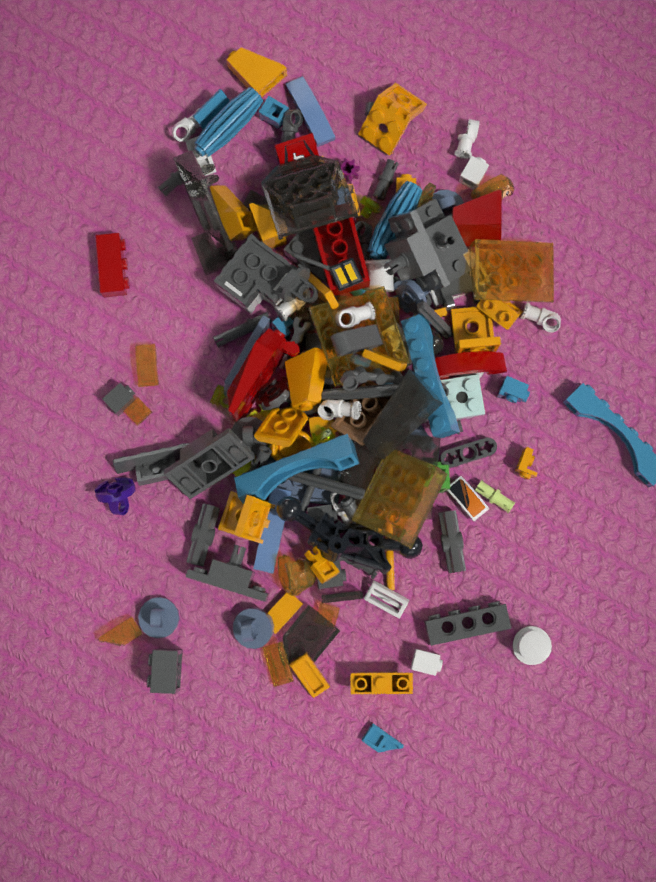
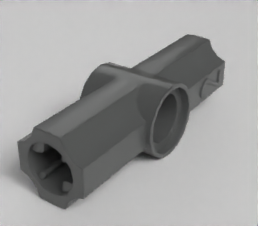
M208 504L202 505L198 523L195 524L192 532V544L188 553L187 563L204 567L209 546L211 547L214 540L215 525L220 508Z
M456 510L438 513L442 532L440 535L441 545L446 556L448 574L466 571L463 555L464 543L462 533L459 531Z

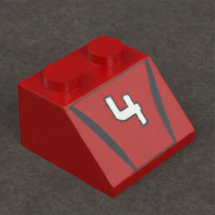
M313 133L275 145L277 159L284 180H294L300 177L301 174L315 173L319 170L318 168H321V160Z

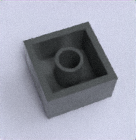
M158 648L153 650L152 654H149L148 665L152 666L151 675H148L147 688H150V693L176 694L180 691L183 650Z

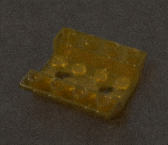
M384 286L365 291L362 295L339 301L338 307L334 310L330 308L329 302L309 307L335 386L341 385L340 379L344 372L354 370L358 366L364 367L367 372H372L376 368L382 369L384 373L393 370L369 359H366L365 363L361 364L356 359L357 355L353 353L337 357L331 336L343 331L376 324L383 345L372 350L407 364L410 363ZM366 302H371L372 306H374L372 308L375 309L373 311L375 312L374 320L360 321L359 324L351 328H341L335 322L336 314L340 310L353 306L357 308L365 305ZM344 313V314L341 316V322H342L344 325H346V324L344 323L343 318H344L345 315H348V316H349V314H347V313Z

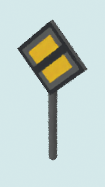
M294 254V257L329 270L339 291L363 282L353 258L330 267L304 256Z

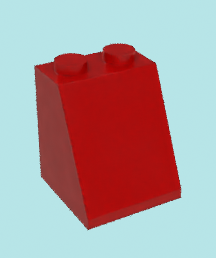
M496 190L453 207L452 218L466 247L501 246L502 190Z

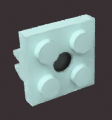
M479 374L441 380L449 389L447 398L457 420L485 415Z

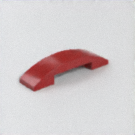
M474 351L435 358L440 380L448 379L452 375L487 372V375L507 373L504 354L501 352Z

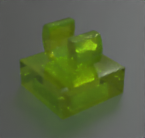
M364 195L360 203L365 205L360 212L365 218H369L372 212L379 214L383 209V206L369 196Z
M217 385L209 403L216 408H219L221 404L223 408L228 409L229 405L224 403L226 396L223 386Z
M322 427L321 430L323 432L317 436L315 433L312 434L315 446L335 439L329 428L326 430V428Z

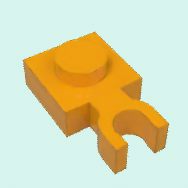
M315 546L312 549L315 555L310 550L304 555L309 561L313 562L310 568L321 584L337 576L340 571L333 562L326 560L325 557L323 558L321 550L317 548L318 546Z

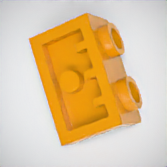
M493 288L486 292L477 305L478 309L506 330L510 329L523 312Z

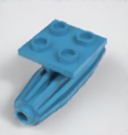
M248 87L229 100L222 89H219L193 115V118L203 129L194 142L196 145L194 149L201 157L204 155L209 157L225 146L251 120L263 102L258 92L252 87Z
M405 181L387 205L375 227L368 247L369 257L373 260H385L389 255L385 244L396 238L395 234L391 231L388 219L417 208L423 192L417 184Z

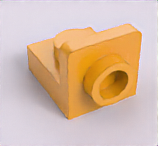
M525 447L515 471L519 472L520 477L530 480V478L537 477L538 473L527 469L528 466H532L535 456L532 455L534 449Z

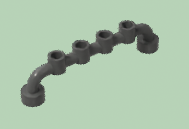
M358 366L354 370L344 372L340 379V383L346 391L356 389L359 382L365 383L367 380L375 381L378 385L388 382L393 384L399 383L401 386L403 384L411 385L415 389L419 388L415 372L410 373L408 376H403L397 370L392 371L390 374H385L380 368L367 372L364 367ZM442 383L445 394L448 396L449 389Z

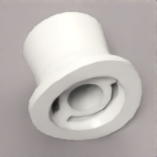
M391 259L365 260L370 278V286L364 288V290L374 292L394 291V274L389 275L386 272L390 267L384 268L385 263L390 262Z
M528 626L522 628L514 637V654L524 664H540L551 653V640L548 634L541 628Z

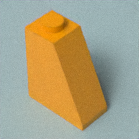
M242 47L237 51H232L228 55V59H226L228 68L247 88L252 87L261 98L287 76L285 65Z
M314 347L285 361L292 407L299 408L302 411H309L313 409V406L321 403V393L323 392L329 356L328 351Z

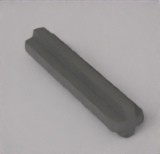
M425 301L416 305L417 311L445 339L453 336L452 329Z

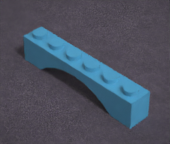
M420 314L401 321L432 435L442 439L459 433L460 430L455 413L448 401L438 374L430 324Z
M582 383L563 403L577 417L598 421L614 431L624 442L630 453L634 474L648 488L656 484V454L653 452V447L646 441L643 442L638 437L639 434L635 429L625 425L622 416L618 413L614 414L609 409L610 405L604 399H599L595 395V390L590 385Z
M349 435L338 436L328 442L320 443L315 447L300 451L297 454L235 477L238 498L243 504L247 495L264 501L280 483L297 473L318 468L342 471L358 465L359 460L354 443Z

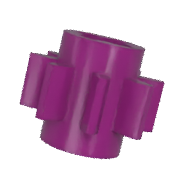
M344 158L342 164H337V168L340 170L336 173H344V181H349L352 184L354 178H359L356 172L360 171V166H355L354 159L347 161Z

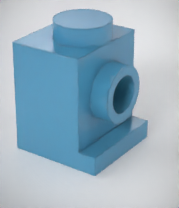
M268 96L259 110V118L280 129L283 125L285 111L289 110V107Z
M506 376L497 397L506 396L505 399L512 403H517V401L526 403L530 391H527L529 385Z

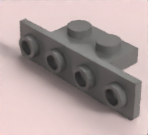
M190 443L160 448L151 452H142L128 457L123 456L119 459H114L113 466L117 474L136 470L139 486L169 480L164 475V470L180 460V449Z

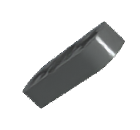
M484 438L448 449L441 454L440 462L442 465H449L450 469L483 459L496 452L497 443L492 438ZM485 442L488 445L492 444L493 447L490 449V452L482 450L480 451L481 456H478L476 444H478V448L483 447ZM465 448L473 449V458H465L463 450ZM459 450V457L462 462H459V458L454 459L452 464L444 461L447 457L446 454L452 457L457 455L456 451Z

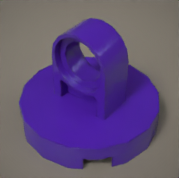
M119 477L115 478L116 482L109 484L107 480L99 484L95 488L96 499L99 502L108 503L112 514L126 515L129 510L128 497L136 491L133 479Z

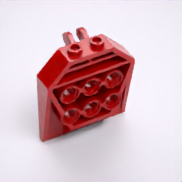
M268 328L255 342L227 391L228 411L235 423L246 417L255 403L256 397H259L260 389L268 383L278 368L284 353L291 357L300 355L298 344L294 341L286 342L285 335L277 329L272 331Z

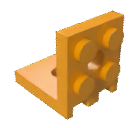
M394 83L377 96L358 135L390 156L410 121L424 111L427 103L399 84ZM380 123L387 126V133L381 131Z
M477 307L451 309L455 354L474 351L496 352L498 350L501 340L500 336L494 337L492 318ZM475 323L478 326V331L474 333L468 331L467 325Z
M230 491L218 530L263 544L264 540L261 539L264 527L268 528L270 520H267L270 508L274 509L275 505L250 495L246 496L243 504L238 498V494Z

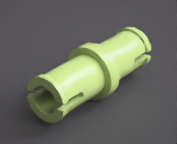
M483 480L475 489V492L490 500L489 503L496 504L507 513L510 512L516 503L501 494L499 489L495 490L483 482Z

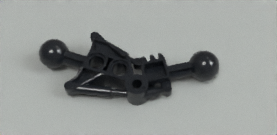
M292 496L282 498L276 506L277 515L281 520L285 522L297 521L312 531L307 541L308 545L312 546L315 544L318 546L317 548L323 551L325 559L330 562H336L342 557L352 560L353 563L379 570L382 574H387L391 569V564L385 557V551H398L401 556L407 559L416 558L422 552V541L415 534H405L400 539L383 538V525L387 522V516L385 515L345 525L340 521L334 524V517L328 520V513L318 522L303 512L301 502ZM344 530H347L342 538L336 537L337 533H343Z

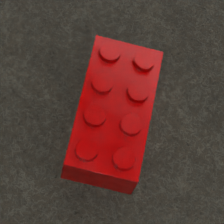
M347 204L311 213L310 222L321 263L331 267L353 258L363 279V282L339 291L331 272L323 268L327 286L333 295L336 296L368 288L370 286V278L350 205Z

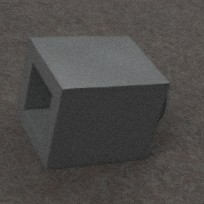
M121 383L102 398L118 416L136 401L133 397L135 392L128 385L124 387Z

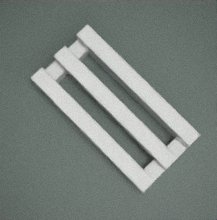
M373 581L364 597V600L399 619L409 603V599L376 581ZM371 594H373V595H375V596L381 598L383 601H385V602L388 603V604H389V603L392 604L393 606L399 608L400 610L398 611V610L394 609L393 607H391V606H389V605L383 603L382 601H380V600H378V599L372 597Z

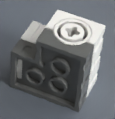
M250 234L247 241L242 244L232 260L222 269L221 274L215 278L214 282L221 292L252 314L255 307L263 299L268 303L270 302L273 307L276 305L280 306L284 302L278 296V292L283 290L280 285L292 268L295 270L298 268L289 264L286 259L273 252L270 247Z

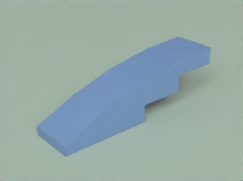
M302 76L286 83V88L296 109L302 112L303 121L309 133L314 135L317 147L335 140L334 132L304 77Z
M276 487L270 493L268 502L274 504L275 508H270L267 517L270 523L268 528L264 527L261 539L264 540L263 544L259 543L254 564L255 570L274 573L285 521L281 520L277 515L276 506L282 498L291 496V490Z

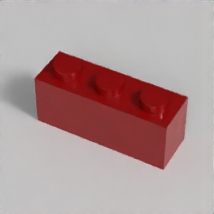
M120 233L95 235L101 295L104 298L127 295V289H130L129 277H126L125 270H128L127 258H124V251L127 250L126 240L122 239Z

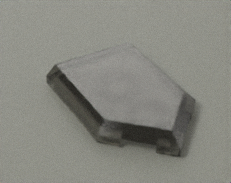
M308 605L283 635L285 665H290L291 662L306 652L315 662L340 632L338 627L312 606Z

